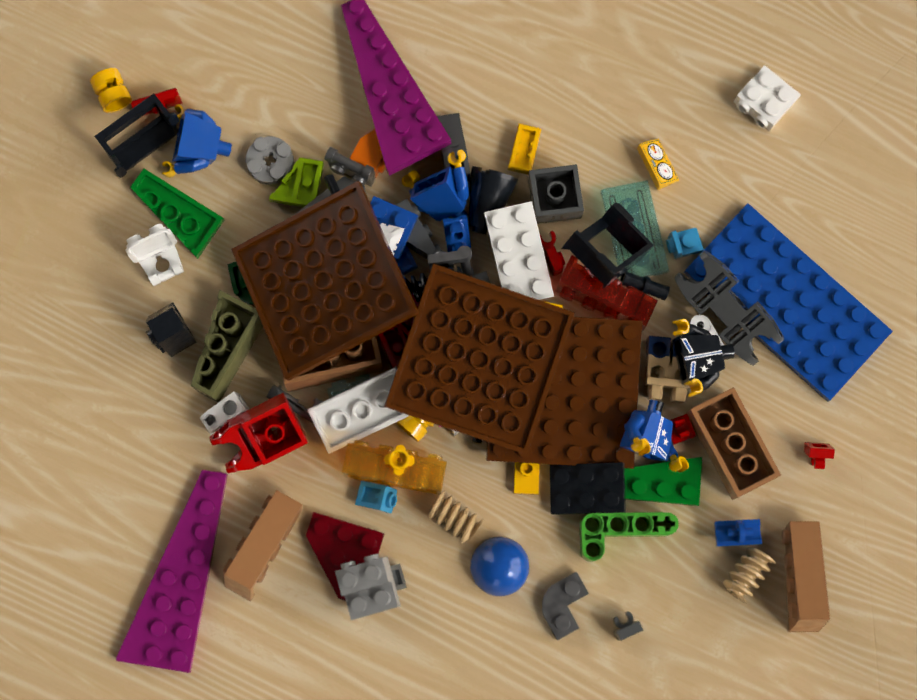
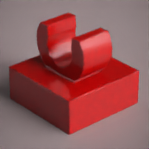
M687 414L670 420L673 423L671 436L673 445L696 437Z
M805 442L804 452L811 458V466H814V469H825V458L834 459L835 449L828 443Z

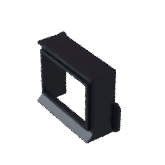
M153 93L94 137L116 165L114 171L117 176L122 178L129 169L177 135L178 128L176 124L179 122V119L175 112L170 114ZM156 108L160 115L111 150L107 141L151 109Z
M615 202L601 219L581 233L576 230L561 249L570 250L604 284L603 288H606L642 260L654 244L632 223L634 218L619 203ZM605 229L632 255L618 267L589 242Z

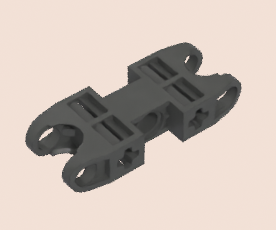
M704 250L699 254L705 263L703 265L706 269L704 280L694 281L691 278L687 279L679 272L674 277L684 297L700 315L709 307L727 326L719 334L720 338L727 345L732 344L735 354L754 366L759 360L753 353L752 339L758 335H763L769 339L772 338L776 343L780 344L784 341L783 334L773 317L758 301L749 309L731 290L739 282L738 278L723 262ZM727 276L728 279L716 288L715 286ZM710 291V294L699 303L698 301ZM760 313V315L755 320L748 324L749 321H751L756 315ZM741 328H743L741 332H739L734 338L731 339V337L735 333H737Z

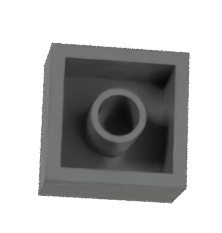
M577 164L529 170L528 185L537 224L582 218L584 207Z

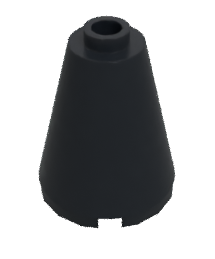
M472 166L469 226L473 227V232L486 235L488 229L484 212L504 208L517 185L518 178L490 169L483 171L482 167Z

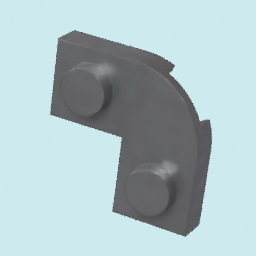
M577 572L553 584L548 588L543 597L542 612L556 640L579 629L568 605L589 593Z

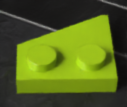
M299 158L293 165L291 172L287 173L282 179V183L277 190L271 193L269 197L270 202L305 207L318 197L324 166L323 161Z

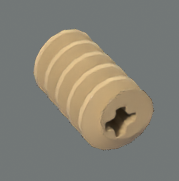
M443 491L431 507L429 518L433 519L438 516V525L446 522V531L454 527L453 536L456 537L462 533L461 542L464 543L473 537L484 519L476 523V513L468 517L469 508L467 507L460 511L461 502L452 505L453 496L443 499L445 491Z
M751 547L746 549V553L749 556L742 555L740 557L743 564H735L734 567L737 572L731 571L729 573L731 580L725 579L723 581L727 591L745 604H748L744 595L751 597L754 595L749 588H759L755 581L756 578L765 580L761 571L770 573L771 570L767 563L776 564L770 556Z

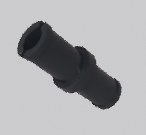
M628 271L621 275L619 281L621 286L637 290L643 296L648 294L663 301L666 300L670 291L669 286L654 282L648 276L640 277Z

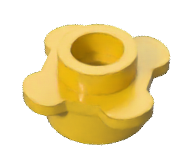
M397 445L395 450L384 458L385 463L394 469L395 475H402L408 466H412L415 463L414 457L408 455L403 445ZM398 458H401V459H402V461H401L400 463L397 462V459H398Z

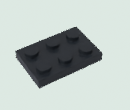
M625 463L550 465L551 515L626 513Z

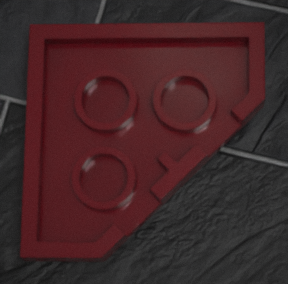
M313 512L306 537L338 599L346 601L345 596H341L335 571L341 570V564L355 561L356 565L365 563L364 557L379 554L385 534Z

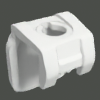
M162 224L151 227L149 229V236L141 238L140 235H134L126 240V253L133 263H140L153 286L184 272L175 247L177 240L172 231L163 227ZM159 256L169 261V268L164 272L156 269V258Z

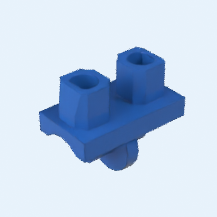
M461 215L457 218H443L447 252L457 251L461 246L471 248L467 215Z
M760 519L714 522L716 547L762 544Z

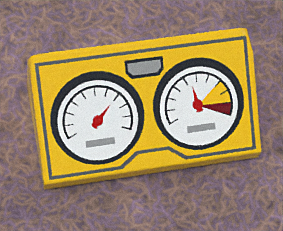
M659 139L643 142L638 145L637 151L657 190L679 181Z

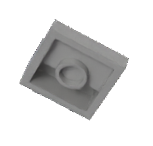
M379 554L364 557L365 563L356 565L355 561L341 564V570L335 571L341 596H345L351 620L401 606L388 557L379 558Z

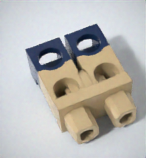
M648 336L646 339L644 379L648 400L661 401L663 389H671L670 402L684 403L687 391L691 388L688 385H682L673 340L671 341L669 337Z

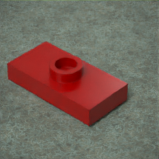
M177 88L155 94L166 109L183 104ZM149 96L133 100L131 102L132 109ZM154 107V108L151 109L149 112H147L145 115H148V114H151V113H153V114H159V113H158V111L156 110V108Z

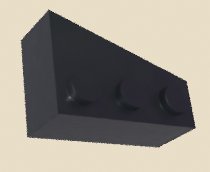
M174 302L148 316L146 323L150 330L146 331L152 343L162 353L167 352L173 357L197 343Z

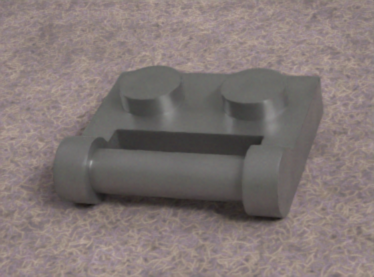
M332 147L326 152L324 160L328 161L330 169L334 173L341 176L346 174L352 177V180L355 182L359 181L362 185L372 186L376 179L373 167L357 163L339 154L338 150Z
M461 246L457 251H438L428 255L429 269L431 270L432 264L445 268L451 265L454 269V263H461L462 274L472 276L474 275V270L470 264V259L472 258L471 248Z

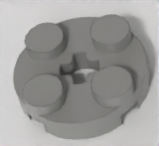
M271 136L259 137L247 151L246 164L250 174L256 181L266 185H274L281 181L287 173L291 172L294 165V157L290 146L282 139ZM272 155L276 163H271L270 166H267L264 159Z

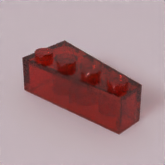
M571 255L556 289V292L560 293L559 296L567 301L576 300L582 303L581 306L589 311L596 309L604 313L603 316L607 319L642 321V331H644L658 300L632 286L622 287V282L619 279L603 288L604 284L586 266L578 264L579 259Z

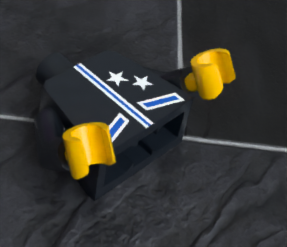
M686 319L672 321L678 328L677 331H673V335H680L673 339V345L682 385H688L691 388V393L688 394L691 397L707 390L719 378V372L725 369L724 360L733 359L735 351L732 344L721 346L718 335H711L708 330L694 324H689Z

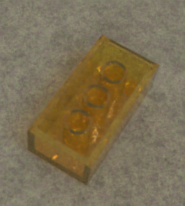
M354 440V444H347L342 474L345 478L441 495L447 468V461H443L442 456L428 454L426 458L419 456L417 451L405 449L409 456L414 457L415 463L412 466H408L402 475H395L394 469L384 461L385 456L394 451L393 447L379 445L378 448H373L369 446L368 442ZM401 458L397 459V462L399 463L402 461Z

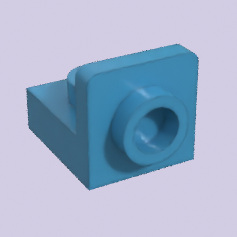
M697 227L681 232L671 231L666 240L669 253H673L674 259L700 253L704 250Z
M361 481L355 505L391 514L397 503V490L385 485Z

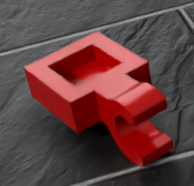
M550 231V242L543 241L541 235L540 238L545 259L554 277L562 273L565 260L561 251L557 252L554 246L556 234Z

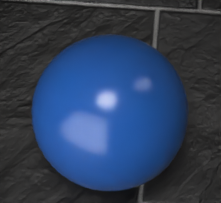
M493 537L482 542L475 549L470 563L474 582L482 591L492 596H508L518 591L526 582L530 568L529 559L523 547L507 537Z

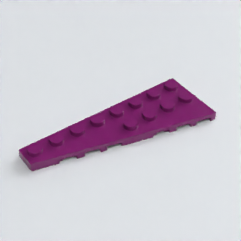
M350 0L342 4V13L386 171L390 176L451 145V138L365 0Z
M208 470L201 471L117 654L116 661L191 673L228 477L227 473Z

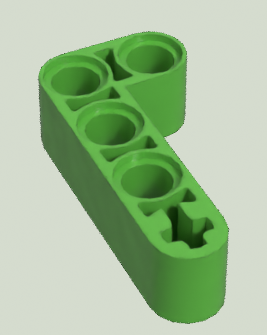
M668 512L587 514L582 518L579 525L580 554L584 560L589 562L602 558L605 551L604 537L669 536L677 531L679 526L678 519L674 514ZM613 518H617L622 522L621 531L616 532L612 530L610 522ZM637 518H642L647 522V529L645 531L637 530L635 526ZM665 518L668 523H671V527L667 528V531H665L664 526L654 527V523L663 522ZM587 519H594L598 523V529L595 532H590L586 529L585 522ZM589 543H593L598 547L599 551L596 557H590L586 553V546Z

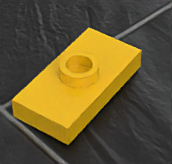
M518 123L508 165L509 171L528 175L529 170H532L541 128Z
M514 462V494H539L538 463Z

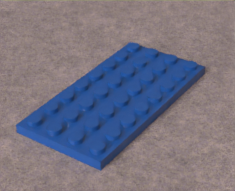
M749 203L704 249L723 262L738 278L739 282L731 290L748 309L758 301L773 317L783 334L784 341L778 344L772 338L769 339L763 335H758L756 338L827 402L839 392L893 332ZM698 256L683 273L694 281H702L706 276V269L703 266L705 263ZM727 276L722 281H720L715 287L717 288L726 279H728ZM760 313L756 315L751 321H749L748 324L755 320L760 315Z

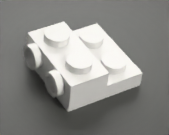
M764 65L755 77L739 92L734 103L742 113H748L754 118L755 123L759 127L770 131L801 94Z

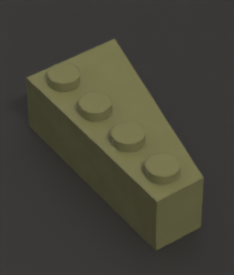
M221 290L217 297L216 309L213 310L209 332L206 333L202 355L199 356L191 386L196 391L216 402H220L263 328L256 308Z

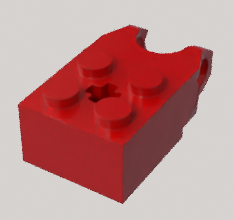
M284 392L227 420L218 431L209 436L212 446L226 443H234L239 446L240 450L225 464L228 474L254 469L262 464L264 466L308 444L306 434Z

